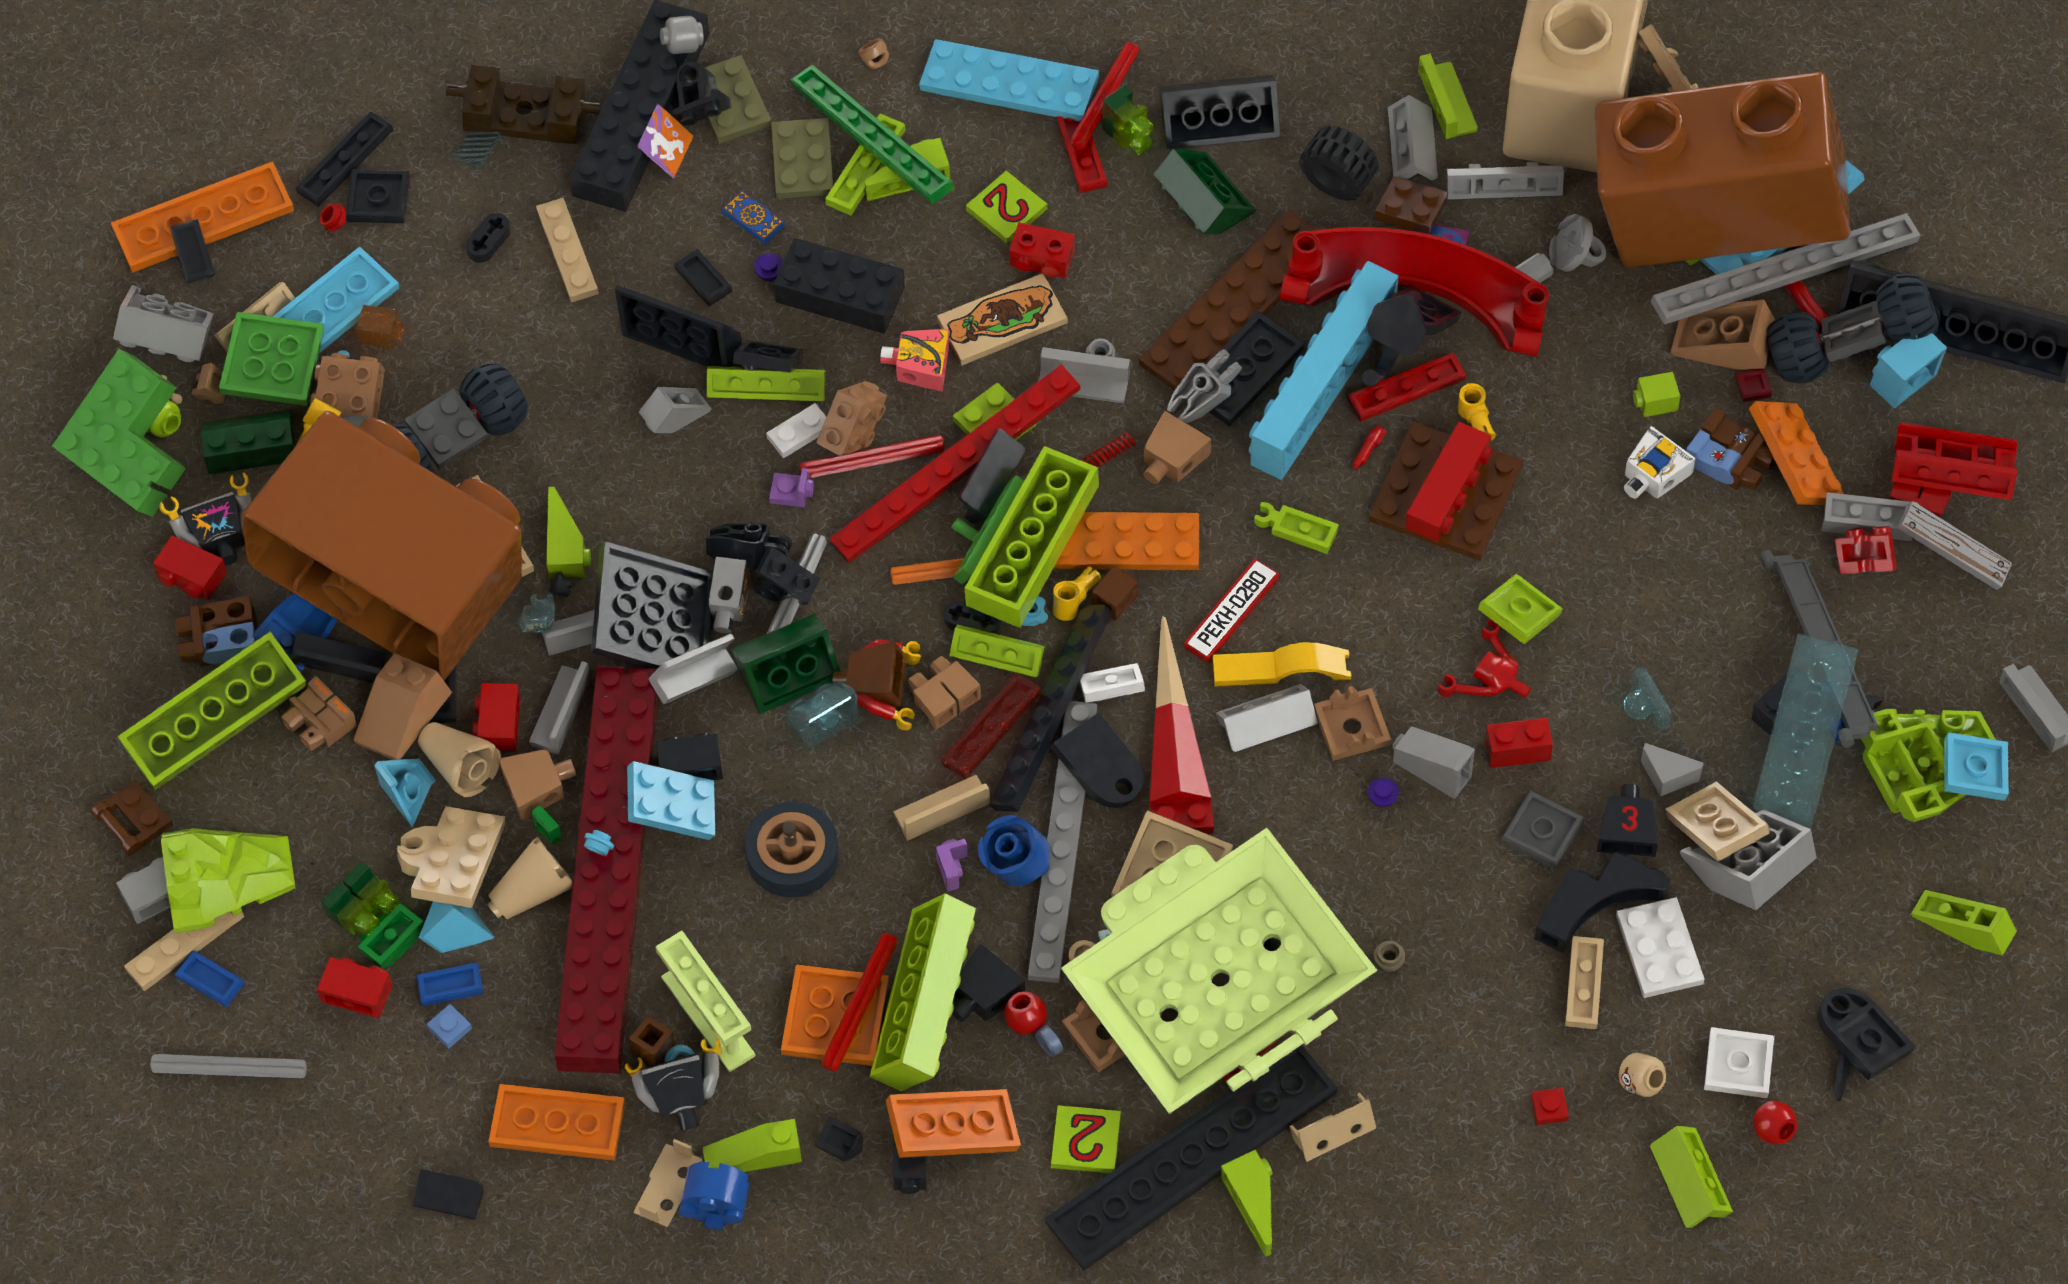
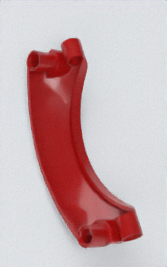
M1349 227L1303 231L1295 235L1293 239L1288 272L1283 279L1280 300L1311 307L1317 306L1341 294L1344 290L1348 291L1356 270H1362L1366 262L1369 261L1399 275L1398 286H1414L1461 306L1486 326L1504 350L1533 357L1538 355L1549 300V290L1545 285L1496 257L1439 236L1390 228Z

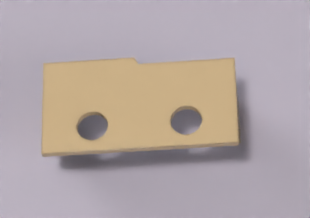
M1358 1093L1359 1104L1334 1116L1324 1117L1299 1130H1296L1291 1125L1290 1129L1293 1140L1302 1150L1306 1162L1376 1129L1369 1099L1365 1100ZM1355 1124H1360V1129L1352 1133L1351 1128ZM1327 1140L1324 1148L1317 1149L1320 1141Z
M676 1139L673 1140L674 1147L665 1144L649 1175L651 1179L633 1212L666 1227L669 1226L680 1205L686 1178H680L678 1170L682 1167L688 1168L694 1163L703 1161L702 1158L693 1155L690 1145ZM671 1200L673 1202L672 1209L668 1211L661 1208L662 1201Z

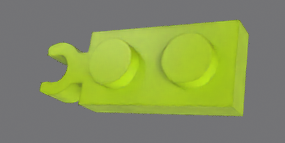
M1261 502L1260 511L1268 514V516L1261 517L1255 515L1254 524L1261 528L1273 527L1272 535L1328 554L1339 524L1285 505L1282 506L1280 512L1276 511L1271 504Z

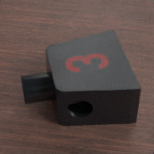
M1624 784L1621 786V796H1610L1608 798L1599 833L1597 852L1613 854L1617 852L1626 855L1656 857L1658 834L1653 801L1651 799L1639 798L1640 788L1638 785Z

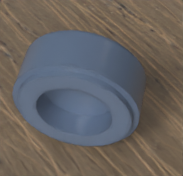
M1044 1025L1035 1032L1039 1045L1047 1055L1055 1057L1063 1051L1059 1038L1049 1026Z

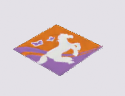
M657 104L637 147L674 179L693 139V135Z

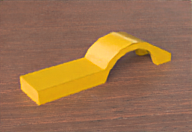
M1303 642L1281 647L1274 652L1213 655L1214 685L1275 684L1288 675L1300 672L1323 673L1330 676L1333 680H1351V671L1346 670L1345 659L1349 658V650L1320 643Z

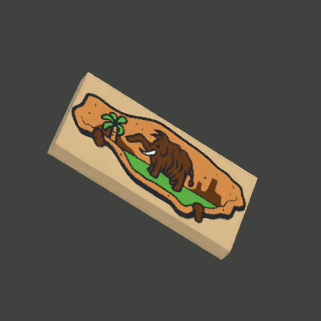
M1043 273L937 315V321L941 329H949V343L961 366L1068 323L1067 316Z

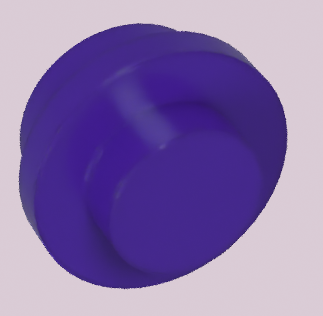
M763 254L755 261V273L763 280H775L783 261L775 254Z
M1377 778L1368 787V797L1376 806L1388 807L1398 799V786L1389 778Z

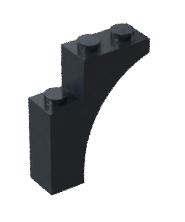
M1614 852L1598 881L1585 871H1577L1570 868L1537 924L1534 939L1563 953L1574 933L1589 918L1610 906L1627 901H1662L1669 891L1671 879L1666 877L1662 871L1645 867L1639 864L1635 858L1629 855H1621L1617 852Z

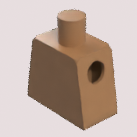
M1164 411L1144 447V462L1149 465L1143 473L1144 477L1155 485L1159 483L1164 475L1179 482L1211 454V438Z
M545 749L499 759L502 775L521 820L532 815L531 811L539 805L544 809L564 798L561 781L577 776L571 759L553 764L548 750Z

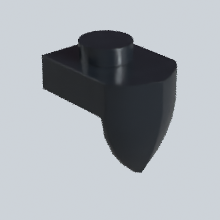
M830 1116L814 1146L842 1161H849L862 1152L863 1136L860 1131Z

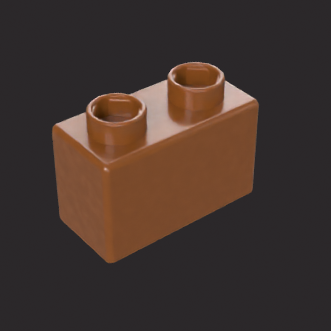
M1812 72L1602 101L1596 105L1598 194L1621 264L1624 267L1633 268L1841 241L1850 236L1846 151L1827 76L1824 73Z
M325 411L318 417L242 513L247 562L258 572L392 654L395 653L436 670L445 681L522 578L521 528L519 526L521 518L519 512L502 492L482 480L465 479L456 487L419 465L421 458L415 445L391 424L380 419L367 418L357 427L337 414Z

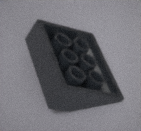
M620 285L616 286L615 294L622 336L706 367L733 366L734 352L742 345L741 332L737 331L734 327Z

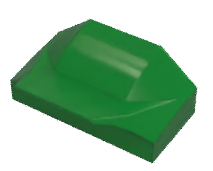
M400 903L391 913L382 914L359 937L361 944L358 946V949L378 967L385 969L393 965L418 939L424 922Z

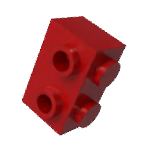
M1018 222L1009 250L1010 266L1021 271H1034L1043 273L1048 277L1066 279L1075 252V234Z

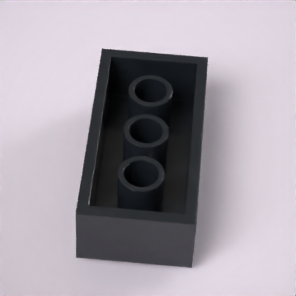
M797 238L793 239L774 282L776 303L885 334L905 288L904 269Z

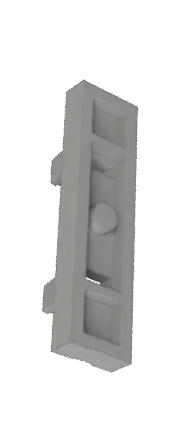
M1527 162L1524 167L1481 168L1480 164H1469V168L1447 169L1448 199L1563 196V165L1539 166L1538 162Z

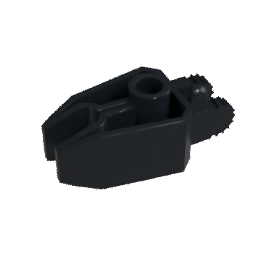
M726 523L710 529V536L706 537V552L713 559L723 557L746 560L748 569L756 570L767 548L773 547L788 557L793 543L788 535L782 536L781 534L770 533V527L765 523Z

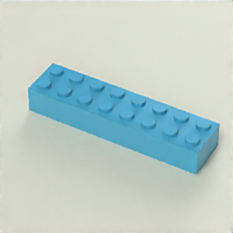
M1369 261L1366 262L1362 270H1356L1351 279L1350 288L1348 291L1344 290L1340 294L1335 311L1333 313L1329 312L1322 323L1323 329L1319 335L1314 334L1308 344L1307 353L1305 356L1300 355L1293 367V374L1290 378L1286 377L1282 381L1278 391L1279 395L1275 400L1271 399L1268 402L1264 411L1265 416L1261 422L1256 421L1249 434V437L1252 438L1249 447L1251 466L1280 480L1283 479L1374 341V338L1371 337L1367 329L1369 317L1377 303L1388 300L1389 297L1397 293L1399 275Z

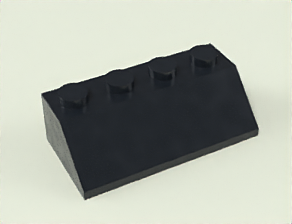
M1273 75L1159 87L1161 115L1167 149L1281 137L1276 80Z

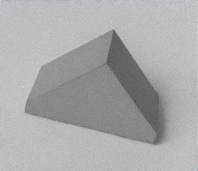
M1645 743L1641 757V763L1659 796L1696 783L1701 778L1704 763Z

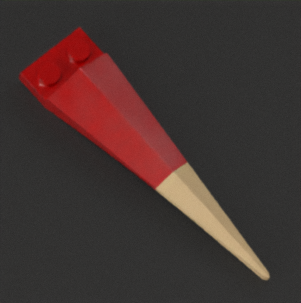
M1163 616L1160 631L1150 812L1202 833L1212 834L1214 833L1211 795L1167 621Z

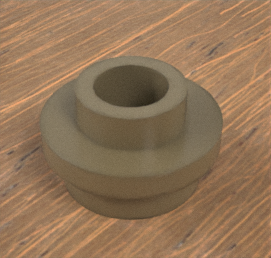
M1385 941L1379 944L1374 951L1375 964L1384 971L1398 970L1405 961L1404 949L1394 941ZM1392 954L1395 959L1391 961L1386 960L1384 955Z

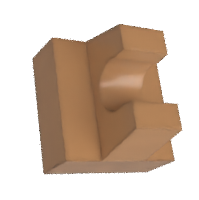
M212 363L202 365L201 373L196 375L195 380L198 381L197 388L193 389L192 395L199 400H210L214 404L224 403L226 395L220 394L219 391L223 371Z

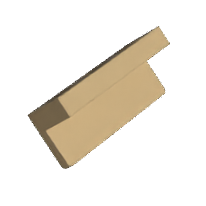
M974 775L893 811L894 817L908 841L990 803L989 787L987 784L982 785L978 776Z

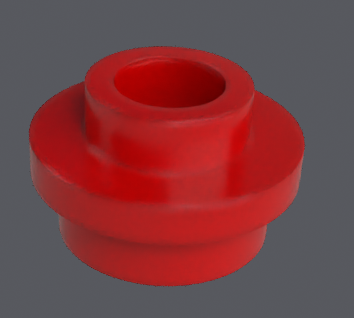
M340 204L326 205L320 215V223L330 232L340 229L346 221L345 207Z

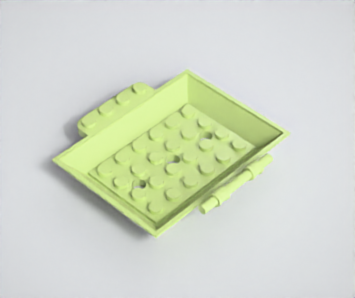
M1268 828L1217 862L1213 860L1205 848L1199 845L1187 846L1107 900L1102 906L1101 916L1103 923L1111 934L1061 968L1169 1114L1237 1067L1241 1071L1226 1081L1233 1092L1250 1080L1256 1081L1263 1074L1269 1072V1067L1302 1044L1308 1045L1311 1041L1322 1035V1030L1338 1020L1331 1009L1314 1021L1308 1020V1018L1377 972L1371 961ZM1272 937L1281 942L1280 947L1275 951H1268L1263 947L1264 942ZM1218 973H1224L1230 979L1226 985L1216 986L1212 983L1213 977ZM1172 1008L1178 1012V1016L1174 1021L1166 1022L1160 1018L1161 1013L1165 1009ZM1288 1032L1293 1034L1262 1057L1256 1055Z

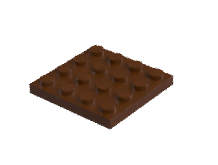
M1412 421L1370 513L1369 521L1481 561L1522 469L1523 460L1493 450L1488 464H1482L1478 470L1480 471V476L1475 487H1469L1465 493L1467 494V499L1462 510H1456L1452 516L1454 517V523L1448 534L1443 533L1437 543L1406 529V515L1451 435Z

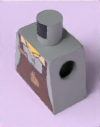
M716 557L709 608L712 617L715 618L713 629L717 632L731 633L733 621L741 622L743 619L751 582L746 560Z

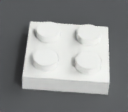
M1711 1027L1704 1090L1768 1098L1774 1036Z

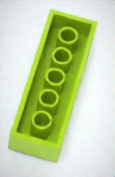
M1046 446L1043 447L964 588L966 606L1021 628L1099 486L1098 467Z
M270 631L120 734L118 739L153 789L157 790L306 687V680Z
M944 893L912 909L870 1073L871 1078L896 1090L904 1091L933 1078L938 1072L940 1066L938 1059L941 1048L947 1038L945 1030L948 1019L954 1010L952 1002L955 991L961 982L959 974L962 963L967 957L968 949L966 946L969 935L974 929L975 922L973 918L976 908Z

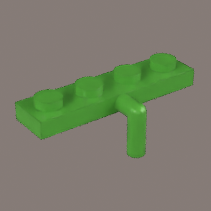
M1017 475L1006 484L980 531L972 528L959 518L951 526L952 529L973 542L953 576V579L962 585L973 574L1024 483V480Z

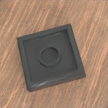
M1530 790L1503 834L1501 842L1556 869L1584 823L1585 817Z

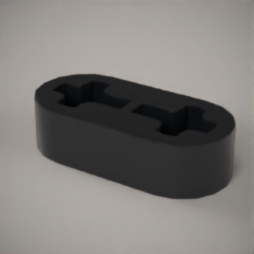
M499 213L489 215L471 235L466 247L468 256L472 261L477 263L488 261L508 238L510 225L506 216ZM501 224L502 229L496 228L492 233L491 226L497 227ZM483 244L485 245V250L479 249L477 252L475 251V246L480 248Z
M951 602L944 609L945 625L953 631L957 625H962L994 634L999 632V619L966 606L965 602ZM962 612V617H959L958 621H954L952 615ZM986 619L991 620V625H988L986 629L981 628V623H984Z

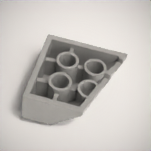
M132 285L120 306L113 339L120 341L119 343L126 347L135 348L138 345L148 348V351L154 354L165 355V353L177 355L179 360L185 362L199 361L204 351L214 313L183 302H176L174 306L170 305L165 296L157 293L144 296L139 294L141 292L140 287Z
M1764 809L1755 814L1768 824L1770 834L1717 862L1700 846L1693 850L1689 846L1680 851L1682 858L1711 891L1754 910L1761 907L1817 858L1811 829Z

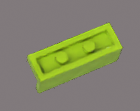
M1431 53L1420 56L1418 72L1445 139L1476 132L1477 124L1452 63L1445 62L1435 65Z
M1676 1126L1651 1143V1150L1686 1228H1693L1707 1217L1723 1218L1733 1212L1696 1128Z

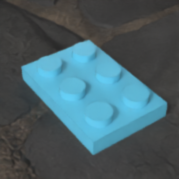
M635 761L627 766L629 822L710 840L715 836L714 780Z

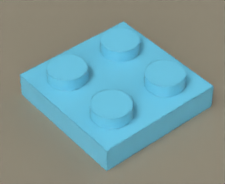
M1948 732L1944 738V791L2005 801L2009 795L2008 742Z

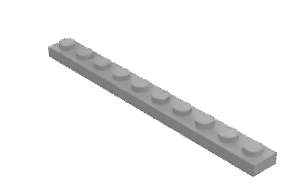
M1902 214L1853 230L1845 240L1810 244L1655 294L1652 297L1651 303L1665 325L1852 264L1853 260L1862 261L1917 243L1921 235L1908 214Z
M1070 701L1065 712L1062 737L1097 714V704ZM1060 759L1058 760L1047 837L1050 847L1049 869L1041 879L1028 971V980L1059 983L1086 793Z

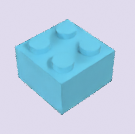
M1932 333L1915 340L1903 338L1893 347L1890 345L1886 346L1877 356L1879 361L1872 370L1874 374L1870 386L1892 407L1896 408L1937 375L1947 347Z

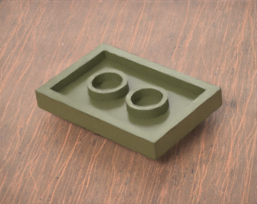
M742 55L704 67L714 75L716 88L731 99L732 108L722 111L718 116L707 117L718 144L771 126V118Z
M828 118L771 122L776 198L828 195L833 188Z

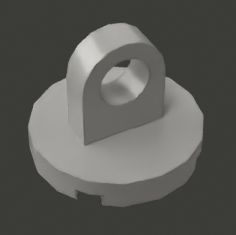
M1573 214L1566 217L1559 224L1557 229H1560L1558 236H1553L1549 247V258L1553 266L1562 271L1569 272L1580 264L1593 267L1605 259V246L1600 239L1593 236L1592 223L1588 218ZM1589 248L1593 250L1594 256L1589 252Z

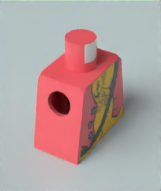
M949 329L904 331L900 336L899 348L882 346L880 362L881 364L896 365L897 381L943 391L950 345Z

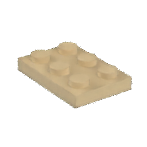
M1717 781L1665 809L1667 819L1717 862L1770 834L1768 824Z

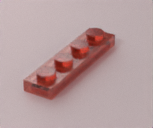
M1015 674L942 757L941 762L943 766L967 779L1041 694L1040 687Z

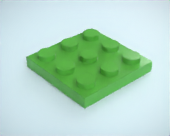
M237 312L219 385L220 394L307 406L324 335V324Z

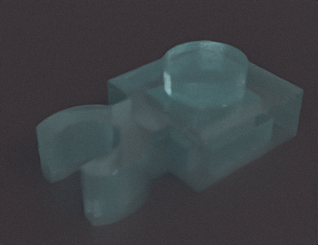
M548 593L547 597L542 600H538L537 594H533L530 598L532 605L524 606L519 621L522 632L533 631L539 633L551 629L556 615L555 601L552 593Z

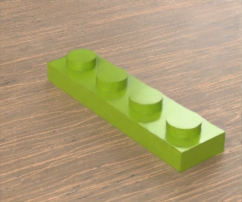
M879 114L877 117L880 122L900 138L906 131L905 124L883 114ZM860 144L825 198L826 205L852 216L866 194L865 181L879 171L884 164Z
M708 366L707 397L824 401L825 370L794 369L791 373L764 368L751 371L741 367Z

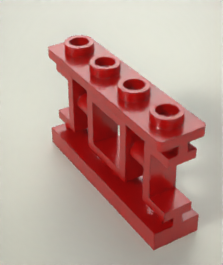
M1900 422L1894 445L1896 454L1893 464L1892 482L2012 500L2017 477V469L2014 468L2018 442L2013 439Z

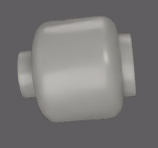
M693 16L668 18L665 28L660 29L661 44L666 45L671 54L693 53L697 51L699 45L703 44L702 24L697 22Z

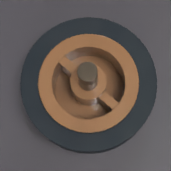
M784 802L773 805L762 811L752 821L746 833L745 853L750 874L758 885L772 894L782 897H800L811 894L823 887L831 879L837 868L839 848L835 827L826 814L812 805L802 802Z

